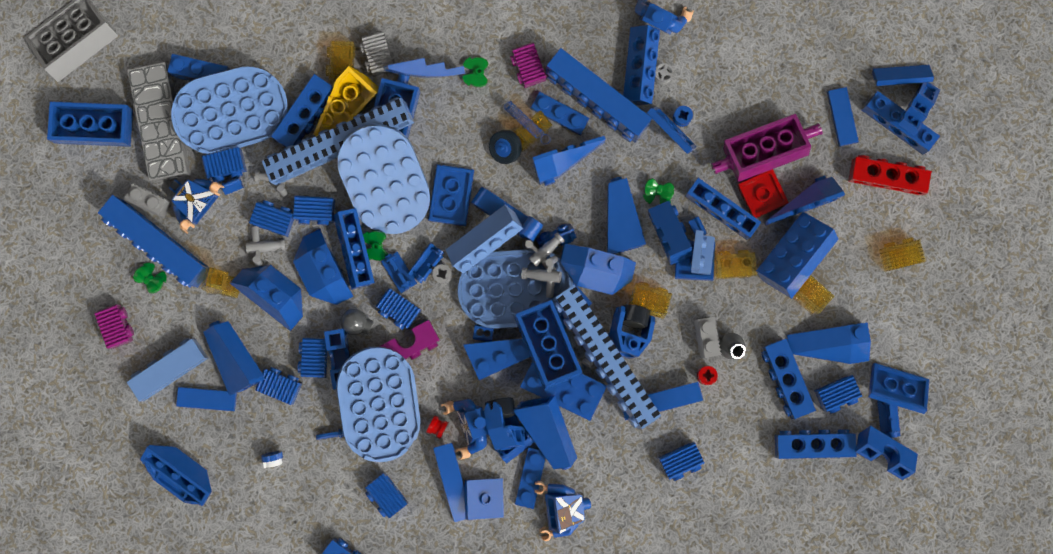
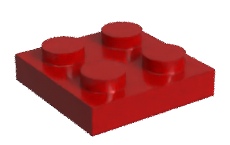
M773 169L737 185L750 214L755 218L789 203Z

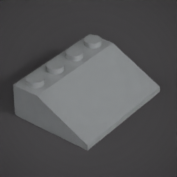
M72 0L25 36L24 39L44 70L59 82L99 50L111 43L118 35L91 0Z

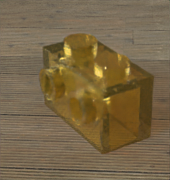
M738 250V254H730V251H721L719 255L715 256L716 280L757 276L755 252L749 253V250Z

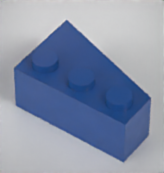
M670 201L648 209V215L670 265L692 257V250L694 248L691 240L685 234L684 224L679 222L677 218L679 214L676 206H672Z
M523 338L463 345L479 380L530 358Z

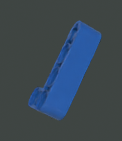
M484 187L479 189L471 201L474 206L489 216L502 206L507 205L516 213L523 227L517 233L523 239L526 238L534 242L543 229V225L531 216H526Z

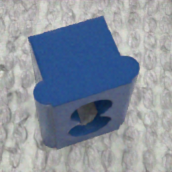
M240 177L221 184L224 186L222 190L225 195L244 188Z
M699 216L688 221L694 235L696 230L704 231V235L707 234Z
M475 324L473 339L492 342L494 329ZM477 330L490 331V336L486 337L484 334L478 336Z

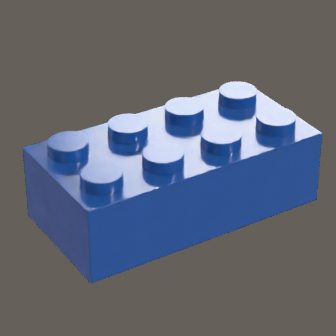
M50 102L47 140L54 144L131 147L133 109L128 105Z
M802 212L756 272L763 282L792 299L838 241L835 230L807 213Z
M552 300L515 314L514 319L544 390L582 374L579 362Z
M533 362L520 386L542 398L555 395L560 407L591 421L606 389V385L581 374L578 377L544 390Z

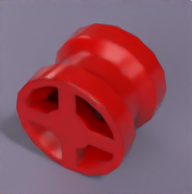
M704 366L697 372V379L703 385H712L718 378L716 369L711 366Z
M435 415L426 432L429 434L433 433L436 435V438L440 439L449 422L446 420L441 421Z

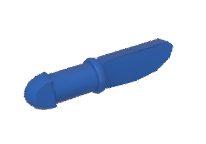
M338 429V432L316 435V440L333 437L342 438L344 437L343 431Z

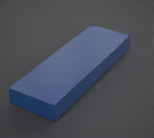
M930 65L875 68L872 71L876 86L933 82L934 80Z
M847 87L827 91L839 147L858 143L859 140Z
M178 387L176 407L235 411L237 393L229 396L228 391Z

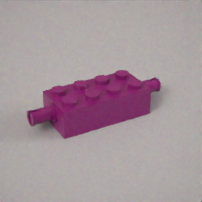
M793 114L724 140L723 150L726 158L714 163L712 162V170H715L713 172L716 175L731 169L737 181L740 182L809 156L811 144L808 139L822 135V128L819 123L803 129L797 115Z

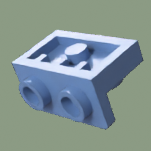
M696 230L691 273L710 275L715 237L704 236V231Z

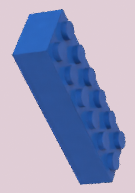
M562 48L558 50L547 64L546 75L551 83L554 85L558 83L563 87L562 91L565 94L575 96L577 102L582 107L586 108L588 106L593 110L591 113L598 119L603 118L607 121L608 127L623 133L621 136L626 141L636 143L649 126L652 118Z
M112 195L98 212L105 224L117 229L116 232L123 238L132 240L131 244L138 250L147 252L146 256L153 262L163 264L161 268L169 274L178 276L176 280L182 285L189 288L191 286L198 288L212 269L125 200Z

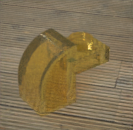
M541 110L535 113L531 118L532 121H530L531 123L534 122L542 130V138L545 136L544 134L549 132L548 130L552 126ZM523 126L514 132L520 138L522 152L541 139L540 134L535 138L528 131V128Z
M211 267L205 270L202 290L235 299L239 295V290L230 284L235 277L228 276V272Z

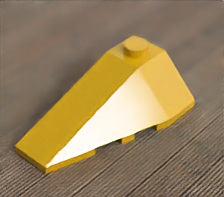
M348 66L336 79L313 134L318 136L319 132L331 130L338 123L353 120V117L358 115L378 93L379 87L368 76Z

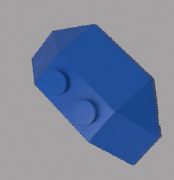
M321 229L304 236L293 263L309 296L335 305L354 297Z
M564 244L560 264L564 267L575 286L609 295L615 294L632 281L636 262L625 257L571 244Z
M272 265L242 269L230 282L233 287L289 331L303 317L301 288Z
M147 446L140 460L145 464L152 479L184 503L203 506L212 492L207 470L176 447Z

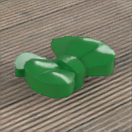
M469 57L466 59L463 66L473 70V74L464 75L462 77L464 83L468 86L471 84L474 87L486 86L488 80L484 75V70L489 65L488 61L481 57L473 59Z
M653 178L648 179L645 184V194H643V197L649 204L652 203L656 195H660V204L667 201L671 203L674 195V185L671 182L662 185L658 184Z
M378 230L364 233L365 243L371 244L372 247L367 249L369 260L380 261L385 259L388 255L387 251L382 248V243L386 239L385 233Z
M145 263L135 271L133 278L136 283H144L147 286V291L154 294L162 288L163 282H167V275L162 271L153 277L151 274L154 271L155 264Z

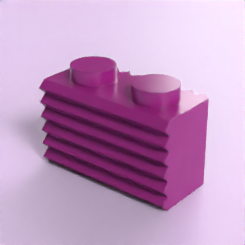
M534 42L512 49L513 55L510 56L513 67L517 66L519 73L516 76L519 84H523L524 88L546 81V75Z
M115 304L94 312L107 349H114L133 341L134 331L131 325L127 324L125 318H128V314L124 307Z

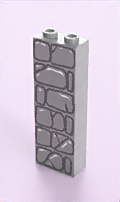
M163 61L152 62V65L149 66L136 65L133 69L127 70L148 177L152 183L191 176L186 146L176 134L172 124L171 110L176 96L172 76L167 72L169 65Z

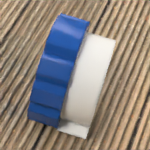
M282 451L263 454L261 456L263 468L281 465Z

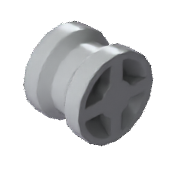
M667 63L659 64L656 67L655 81L661 85L668 84L673 77V68Z
M440 264L434 268L432 275L437 283L446 284L452 278V271L447 265Z

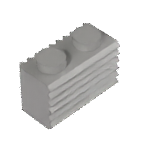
M381 31L361 37L363 43H360L362 54H366L368 61H365L367 71L372 72L373 77L388 73V71H384L383 67L393 64L384 32Z
M135 183L131 184L124 198L125 201L163 219L171 206V201Z
M714 317L694 321L700 359L722 354L719 348L718 330L714 321L716 318Z

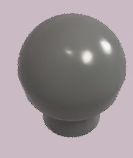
M349 309L342 315L340 323L342 329L349 335L361 333L368 335L373 320L367 319L366 315L358 309Z
M727 333L721 337L719 348L723 357L739 359L744 356L745 342L740 335Z

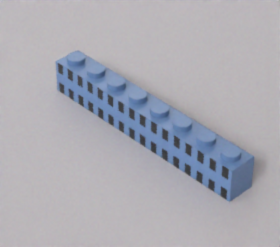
M394 98L382 107L376 106L372 108L371 112L354 116L353 120L349 122H341L331 130H323L316 137L305 138L296 146H288L283 152L270 154L262 163L269 182L278 185L338 158L344 140L357 128L369 124H384L398 131L413 124L414 121L407 103L402 98Z
M573 285L553 298L552 301L557 313L562 314L565 326L569 330L572 329L576 335L574 339L577 344L583 346L586 350L585 355L597 367L596 372L601 379L604 378L608 385L606 387L608 391L619 400L617 403L623 412L626 411L630 418L628 420L630 424L639 430L661 417V414L577 287Z

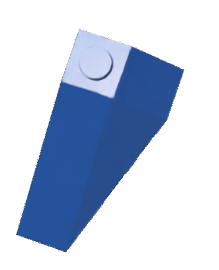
M605 136L584 141L577 148L576 145H570L559 153L556 149L532 157V164L539 184L544 183L545 186L555 183V179H558L604 144Z
M824 175L814 179L815 183L765 221V226L836 201L843 197L845 193L833 177L826 178Z
M868 322L787 335L793 355L846 364L867 362L870 358L871 339Z

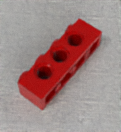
M858 155V157L852 159L848 182L921 196L928 194L932 171L926 170L924 166L908 167L906 163L896 162L892 164L888 163L886 159H877L876 161L869 159L870 157L866 155ZM868 167H872L874 169V176L868 173ZM887 170L893 173V179L887 177ZM906 174L912 177L911 183L906 181Z

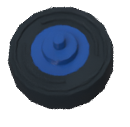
M501 130L494 133L490 138L489 151L495 161L500 164H510L520 157L522 143L516 133L510 130Z

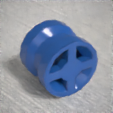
M679 106L673 114V121L679 127L687 126L693 118V112L687 106Z

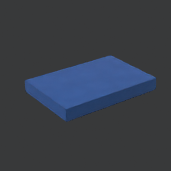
M653 107L647 112L687 154L696 148V145L659 107Z
M436 165L428 221L466 226L474 170Z
M873 363L870 375L869 398L922 414L927 412L929 379Z

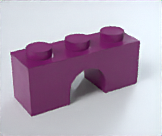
M427 320L412 328L415 334V343L410 348H402L395 338L379 347L392 349L403 356L405 360L408 358L414 360L421 356V351L425 349L430 351L438 347L437 343L441 340L430 320Z

